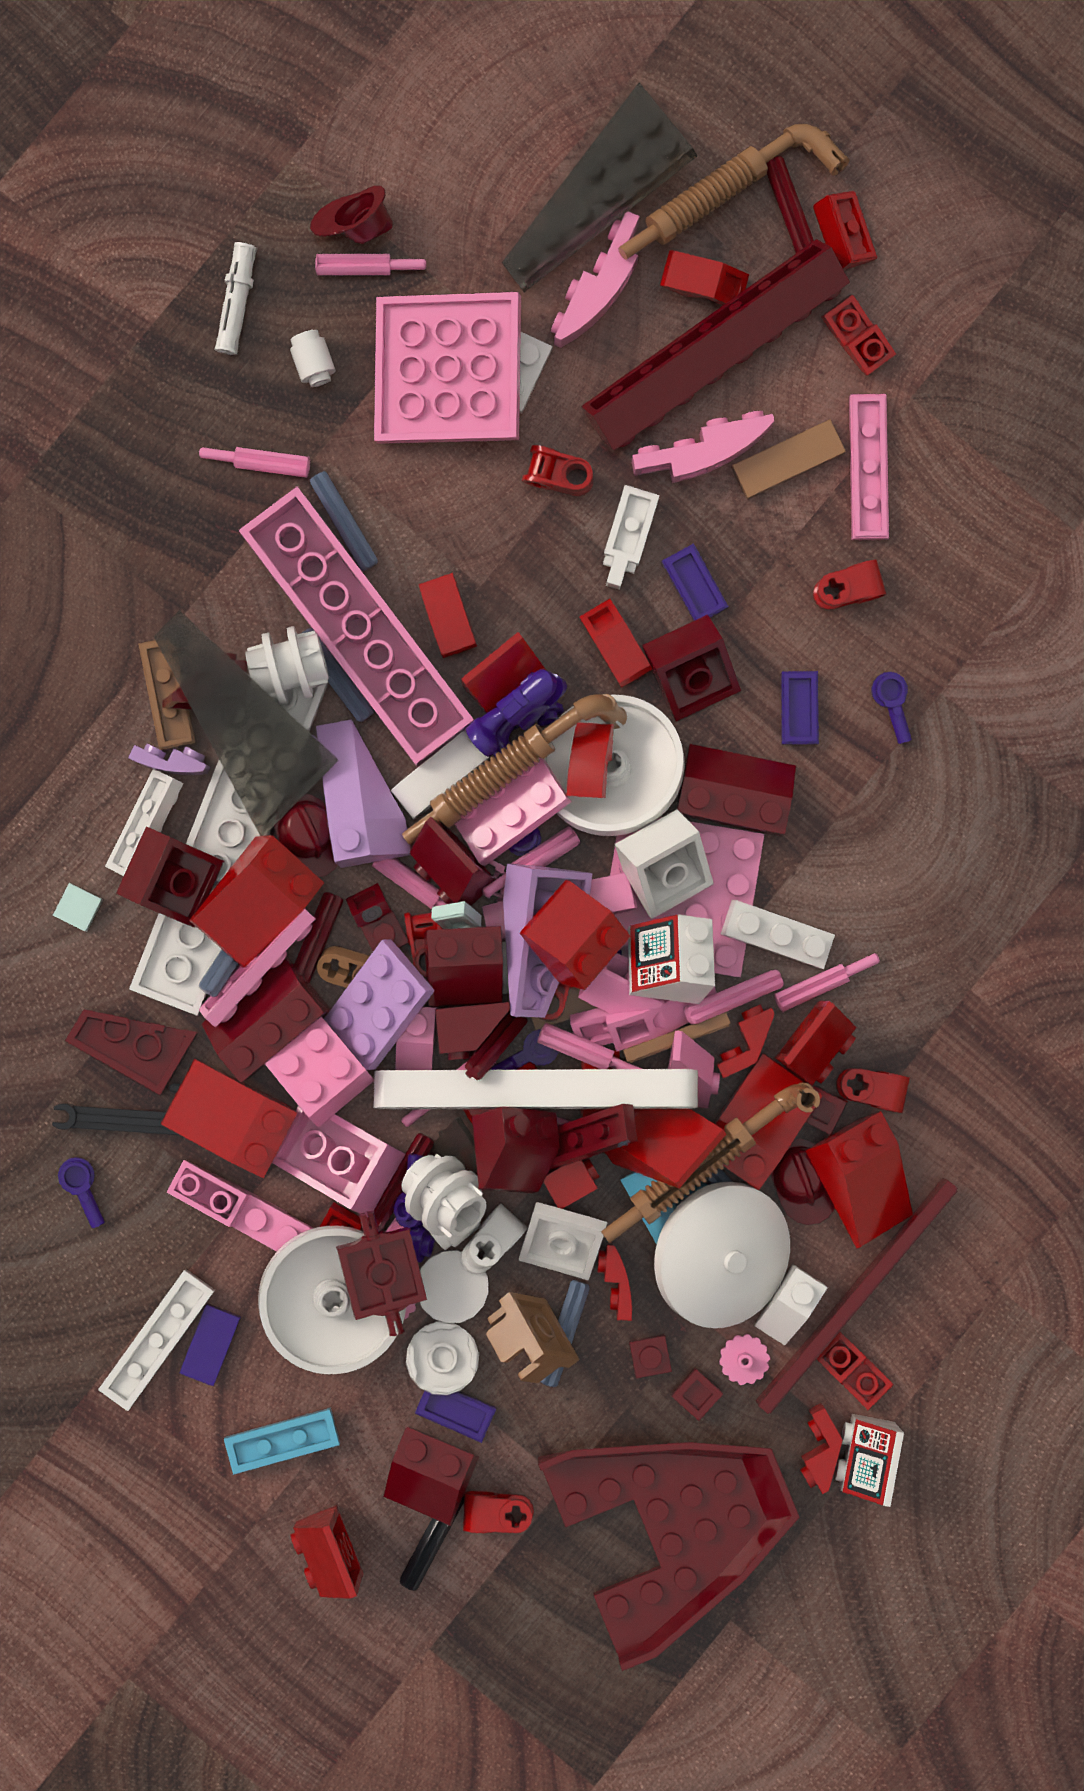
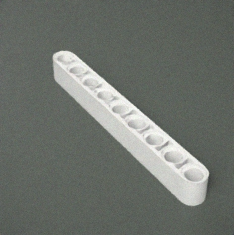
M693 1069L488 1070L480 1080H476L473 1077L468 1078L465 1074L467 1070L374 1071L375 1109H496L499 1107L521 1109H608L622 1103L632 1104L634 1109L698 1108V1070Z

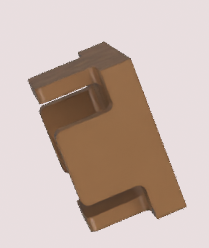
M509 1292L499 1300L502 1307L487 1318L493 1327L487 1331L486 1335L501 1362L508 1363L524 1350L528 1355L531 1364L518 1373L521 1381L539 1383L559 1367L570 1368L580 1360L547 1300L544 1298Z

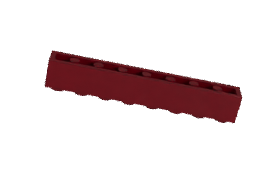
M818 239L814 240L583 404L581 407L600 439L613 450L627 446L635 439L636 434L646 427H651L661 422L665 414L674 407L688 403L694 397V393L705 385L719 381L723 377L724 372L735 364L747 361L757 348L778 339L782 331L794 322L806 319L811 314L812 309L819 304L837 297L841 289L848 285L850 281L832 247Z

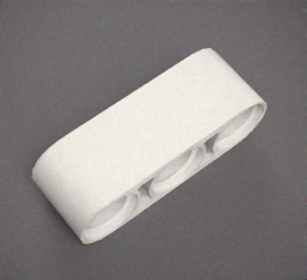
M465 729L400 781L391 792L410 816L416 819L431 807L430 801L441 793L446 794L445 790L447 788L451 789L453 784L457 786L456 782L458 780L462 781V777H468L467 774L469 772L473 773V769H478L479 765L484 764L490 757L485 756L475 747Z

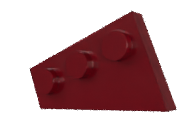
M84 1009L65 1042L161 1096L198 1035V1032Z

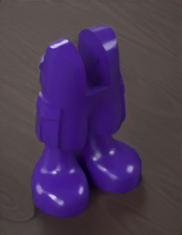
M540 669L535 673L531 672L521 682L519 687L496 703L497 707L482 717L476 718L466 727L469 739L487 757L495 755L496 752L501 753L503 747L507 749V744H511L509 736L516 726L519 725L526 731L546 713L547 709L564 695L567 690L566 681L557 674L544 669Z

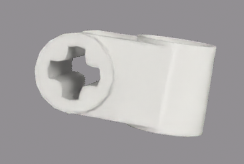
M500 1203L481 1224L479 1231L463 1248L461 1252L463 1267L472 1274L485 1273L519 1240L528 1227ZM479 1249L485 1252L482 1260L476 1256Z

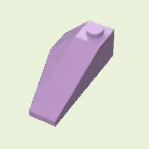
M352 719L316 726L334 862L340 868L410 855L411 846L402 835L408 829L406 818Z
M507 864L503 909L511 1016L545 1018L559 984L520 935L521 930L565 880L571 881L590 895L592 873L543 866Z

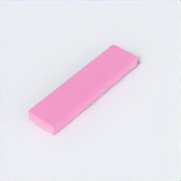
M853 394L849 396L851 540H888L886 394Z

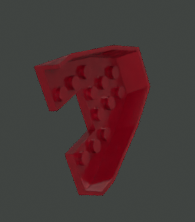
M683 1442L579 1449L538 1457L539 1468L541 1471L543 1470L565 1527L634 1500L660 1563V1566L593 1593L619 1657V1665L622 1671L656 1658L743 1583L800 1518L772 1448Z

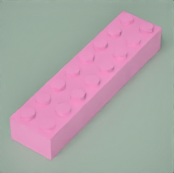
M298 487L294 488L239 530L242 537L313 631L318 634L320 640L416 767L423 764L474 721Z

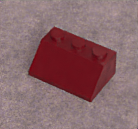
M689 744L684 778L676 809L687 818L782 837L786 832L792 803L796 765Z
M287 956L279 966L270 968L261 977L262 983L251 995L246 994L237 1003V1010L228 1021H221L216 1027L208 1020L201 1024L216 1054L240 1083L250 1079L265 1066L264 1063L317 1019L323 1017L331 1010L304 976L298 972Z

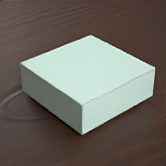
M69 883L53 916L87 932L103 899Z
M463 901L432 907L431 919L443 929L481 927L482 915Z

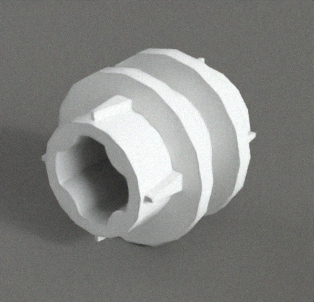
M291 626L287 628L289 641L274 644L268 632L262 634L263 644L247 648L248 651L245 652L246 661L256 696L260 701L277 697L280 705L288 704L287 690L298 687L302 688L306 699L313 697V687L328 683V669L318 634L315 631L297 634L295 627Z
M438 1154L435 1156H424L407 1170L403 1178L402 1191L406 1194V1212L415 1220L422 1221L423 1227L432 1235L442 1236L446 1234L449 1238L463 1236L475 1228L485 1213L486 1200L482 1197V1190L479 1189L478 1176L472 1171L465 1170V1166L455 1156L441 1157Z

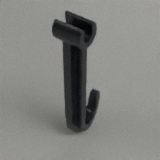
M171 1084L169 1087L170 1091L177 1093L181 1084ZM62 1103L53 1107L54 1110H65L69 1114L67 1122L56 1121L52 1123L55 1128L60 1130L80 1128L179 1135L161 1125L166 1112L74 1106L70 1103Z

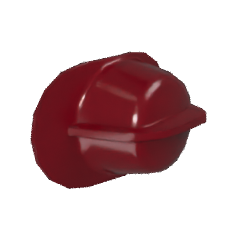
M372 186L361 192L341 197L328 203L314 215L310 223V230L316 236L321 237L342 233L357 244L366 243L392 229L393 222L383 203L386 196L385 189L382 186Z
M299 793L286 798L280 803L274 816L273 824L279 842L318 877L327 876L336 869L337 864L334 862L325 804L310 794Z
M794 1139L771 1173V1178L781 1206L791 1219L805 1225L818 1224L829 1218L835 1207L805 1151L815 1144L804 1139Z

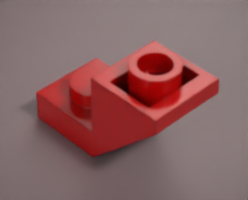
M669 250L660 286L685 297L706 298L724 305L746 289L749 274L723 262Z
M611 599L606 600L579 617L621 688L652 670L650 663Z
M761 1004L741 1012L743 1019L736 1022L748 1049L742 1051L740 1046H737L720 1054L722 1061L715 1065L722 1078L757 1063L775 1015L772 1008L769 1007L763 1010Z
M819 1403L809 1409L813 1419L807 1423L817 1441L825 1439L826 1442L801 1456L806 1466L800 1470L810 1488L818 1485L820 1491L824 1494L830 1489L843 1440L822 1403Z

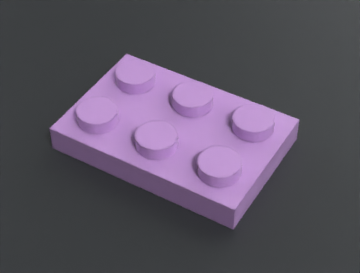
M391 939L381 940L324 1020L366 1070H374L379 1066L435 990Z

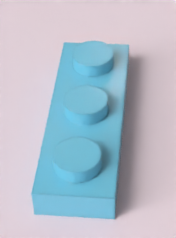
M327 1408L226 1436L224 1443L234 1475L340 1445V1439L332 1410Z

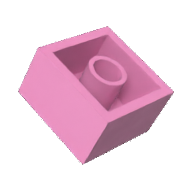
M322 1017L317 1019L264 1063L318 1128L374 1082L372 1076Z

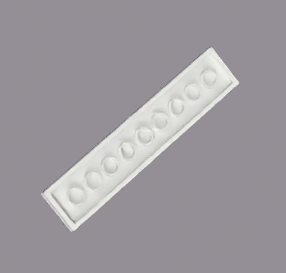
M250 678L246 689V705L238 709L186 842L187 845L224 861L211 892L255 836L270 834L274 823L275 811L283 801L328 683L313 687V697L307 699L304 697L301 687L287 690L288 704L280 705L277 697L260 701L256 696ZM159 913L129 990L199 1016V1009L207 996L199 988V983L221 951V948L196 926L195 928Z

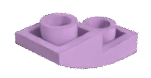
M146 743L144 749L134 745L128 757L143 766L172 774L201 775L208 774L210 770L208 765L202 763L205 756L188 747H185L183 753L173 749L168 761L163 760L166 755L165 752Z

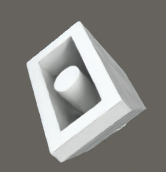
M792 1264L784 1276L780 1287L767 1303L754 1326L783 1345H786L807 1321L828 1287Z

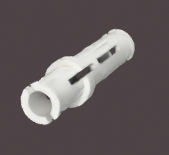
M234 243L230 272L225 276L224 282L227 284L226 295L214 349L223 354L237 355L246 300L249 289L253 288L254 282L251 276L257 247L251 244Z

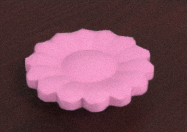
M745 1334L743 1337L736 1335L733 1340H727L726 1347L720 1351L722 1357L719 1359L720 1365L723 1366V1374L728 1375L730 1381H737L739 1385L746 1383L754 1384L756 1379L761 1380L764 1377V1372L769 1369L767 1362L770 1360V1356L766 1353V1345L761 1344L759 1338H752L749 1334Z

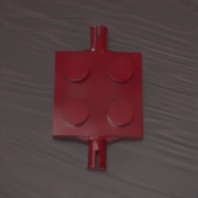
M368 1211L367 1215L370 1226L368 1225L366 1214L361 1213L359 1215L364 1236L357 1241L336 1246L355 1320L372 1315L385 1316L389 1336H397L394 1321L399 1335L405 1332L399 1312L411 1304L427 1300L409 1228L404 1227L390 1232L378 1231L375 1212Z

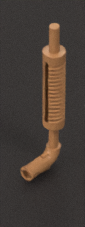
M794 124L785 128L780 137L759 151L752 146L747 147L737 154L736 157L727 161L726 164L721 165L720 168L711 172L710 175L705 176L699 183H695L694 186L689 187L688 190L683 191L682 194H679L672 201L663 205L661 209L651 213L646 217L647 228L618 248L619 253L627 260L655 240L665 245L674 239L676 234H681L682 231L693 226V223H697L698 219H703L709 212H713L715 208H719L725 201H729L731 197H735L737 193L752 185V182H756L765 176L768 169L766 163L791 146L794 148L803 146L809 153L812 151L832 176L838 174L836 168L840 172L843 171L849 164L850 159L830 139L831 136L827 131H821L818 127L808 124Z
M594 694L574 702V708L542 730L538 724L533 725L524 732V737L518 736V741L515 739L512 741L513 745L507 744V749L503 747L501 753L496 752V757L491 756L490 761L486 760L484 762L485 765L480 764L479 769H473V773L469 772L467 774L468 777L464 776L462 781L458 780L456 782L457 786L451 785V789L447 788L445 790L446 794L441 793L432 799L430 805L433 811L402 833L404 839L410 845L414 843L425 822L430 817H433L440 823L442 822L448 828L461 820V815L465 817L467 811H473L472 807L477 808L478 803L483 804L484 799H489V795L494 796L495 791L499 792L501 790L500 787L505 788L506 783L510 784L512 782L511 778L516 780L517 774L523 775V771H528V766L532 768L534 762L537 764L540 762L539 758L544 759L553 753L555 747L552 741L582 719L587 721L598 716L605 724H614V729H618L620 727L616 721L624 725L627 720L626 711L617 705L616 699L611 695Z
M800 1082L774 1095V1101L742 1124L736 1117L724 1126L727 1135L680 1189L658 1180L657 1182L651 1181V1186H645L646 1191L641 1189L629 1198L635 1206L603 1229L601 1233L611 1243L642 1218L650 1225L661 1216V1211L666 1213L667 1207H673L672 1203L678 1204V1198L683 1200L684 1194L687 1196L690 1194L689 1190L695 1191V1186L700 1187L701 1182H707L706 1177L712 1178V1173L717 1174L718 1169H724L723 1164L728 1166L729 1160H735L734 1156L740 1157V1151L745 1153L753 1147L756 1142L752 1135L782 1112L789 1113L797 1107L801 1111L812 1112L813 1109L811 1107L817 1108L820 1104L818 1092L808 1083Z

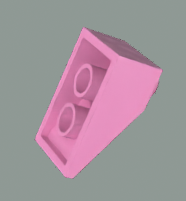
M298 1106L296 1109L297 1115L272 1163L359 1214L365 1213L366 1217H368L367 1212L374 1211L405 1153L336 1114L318 1128Z

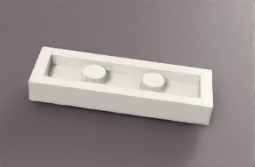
M155 769L152 770L105 867L124 876L145 827L147 826L161 833L162 826L172 806L176 803L184 783Z
M738 900L731 901L721 931V935L818 969H824L835 936L829 932Z

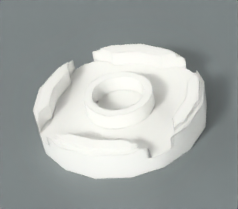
M444 1250L431 1256L420 1270L427 1300L420 1302V1304L433 1319L444 1323H461L474 1317L484 1306L489 1292L486 1272L482 1274L468 1272L462 1265V1251Z
M438 1321L424 1326L413 1336L407 1348L406 1366L410 1378L420 1389L432 1395L447 1396L461 1391L472 1381L478 1369L479 1352L475 1340L465 1329L455 1323Z

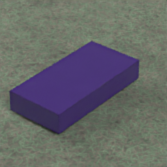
M694 543L662 560L663 567L693 621L707 614L711 618L729 607Z
M782 671L781 745H818V671Z
M207 1303L179 1373L214 1386L241 1316Z
M424 1391L415 1414L482 1443L497 1407L460 1391L447 1396L432 1395Z

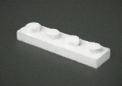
M185 1269L98 1390L126 1411H129L212 1296L215 1289Z

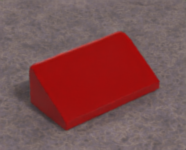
M855 191L827 195L814 204L813 209L825 244L832 247L843 270L877 259Z

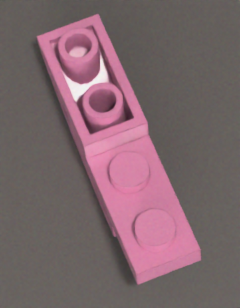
M626 211L622 221L615 219L608 235V240L613 241L607 254L604 252L600 253L593 272L597 273L598 276L583 271L579 281L576 279L572 280L565 297L566 300L570 301L565 314L558 312L551 328V332L556 334L554 337L555 346L562 348L590 329L608 311L625 288L637 265L638 255L634 254L625 260L620 255L618 248L634 237L639 225L640 216Z
M754 411L743 414L742 420L728 422V418H716L707 421L706 427H701L699 434L701 442L695 443V439L690 438L674 442L673 448L660 450L659 445L638 449V454L632 455L631 463L634 476L669 469L672 483L711 472L731 462L755 445L772 428L774 416L773 414L764 415L763 411Z
M714 987L706 997L716 994V988ZM664 1000L661 1008L613 1014L595 1008L570 1015V1025L574 1035L601 1046L614 1043L617 1052L665 1035L689 1023L684 1013V1008L692 1003Z
M183 1160L167 1190V1193L224 1225L241 1231L275 1251H278L286 1242L300 1233L314 1229L289 1215L287 1211L187 1160Z

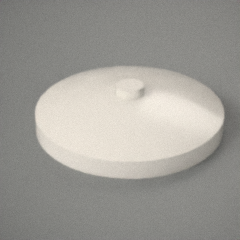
M611 695L616 699L617 705L626 711L627 720L624 725L616 721L620 728L614 729L612 761H608L606 798L568 796L572 802L556 813L572 827L589 834L619 836L638 831L650 825L669 809L682 786L685 758L675 727L658 708L646 701L631 696ZM574 706L571 707V708H569L567 711H565L561 716H563V715H564L565 713H567L569 710H571L572 708H574ZM598 716L587 721L584 719L579 721L580 723L605 724ZM576 724L552 741L555 751L544 758L566 793L570 754Z
M714 1183L690 1194L670 1214L661 1230L656 1245L654 1258L655 1277L665 1302L672 1310L686 1320L706 1328L730 1327L751 1318L771 1300L785 1276L790 1257V1235L787 1222L780 1208L770 1197L743 1183Z
M323 1226L300 1233L286 1242L275 1253L263 1273L258 1293V1307L265 1333L274 1348L285 1359L307 1371L320 1374H341L360 1369L380 1357L396 1338V1336H389L385 1316L372 1315L358 1320L354 1318L336 1246L357 1241L364 1236V1232L345 1226ZM406 1308L399 1312L402 1324L404 1321ZM394 1321V1326H395L396 1334L398 1335L397 1328H396V1324H395V1321Z

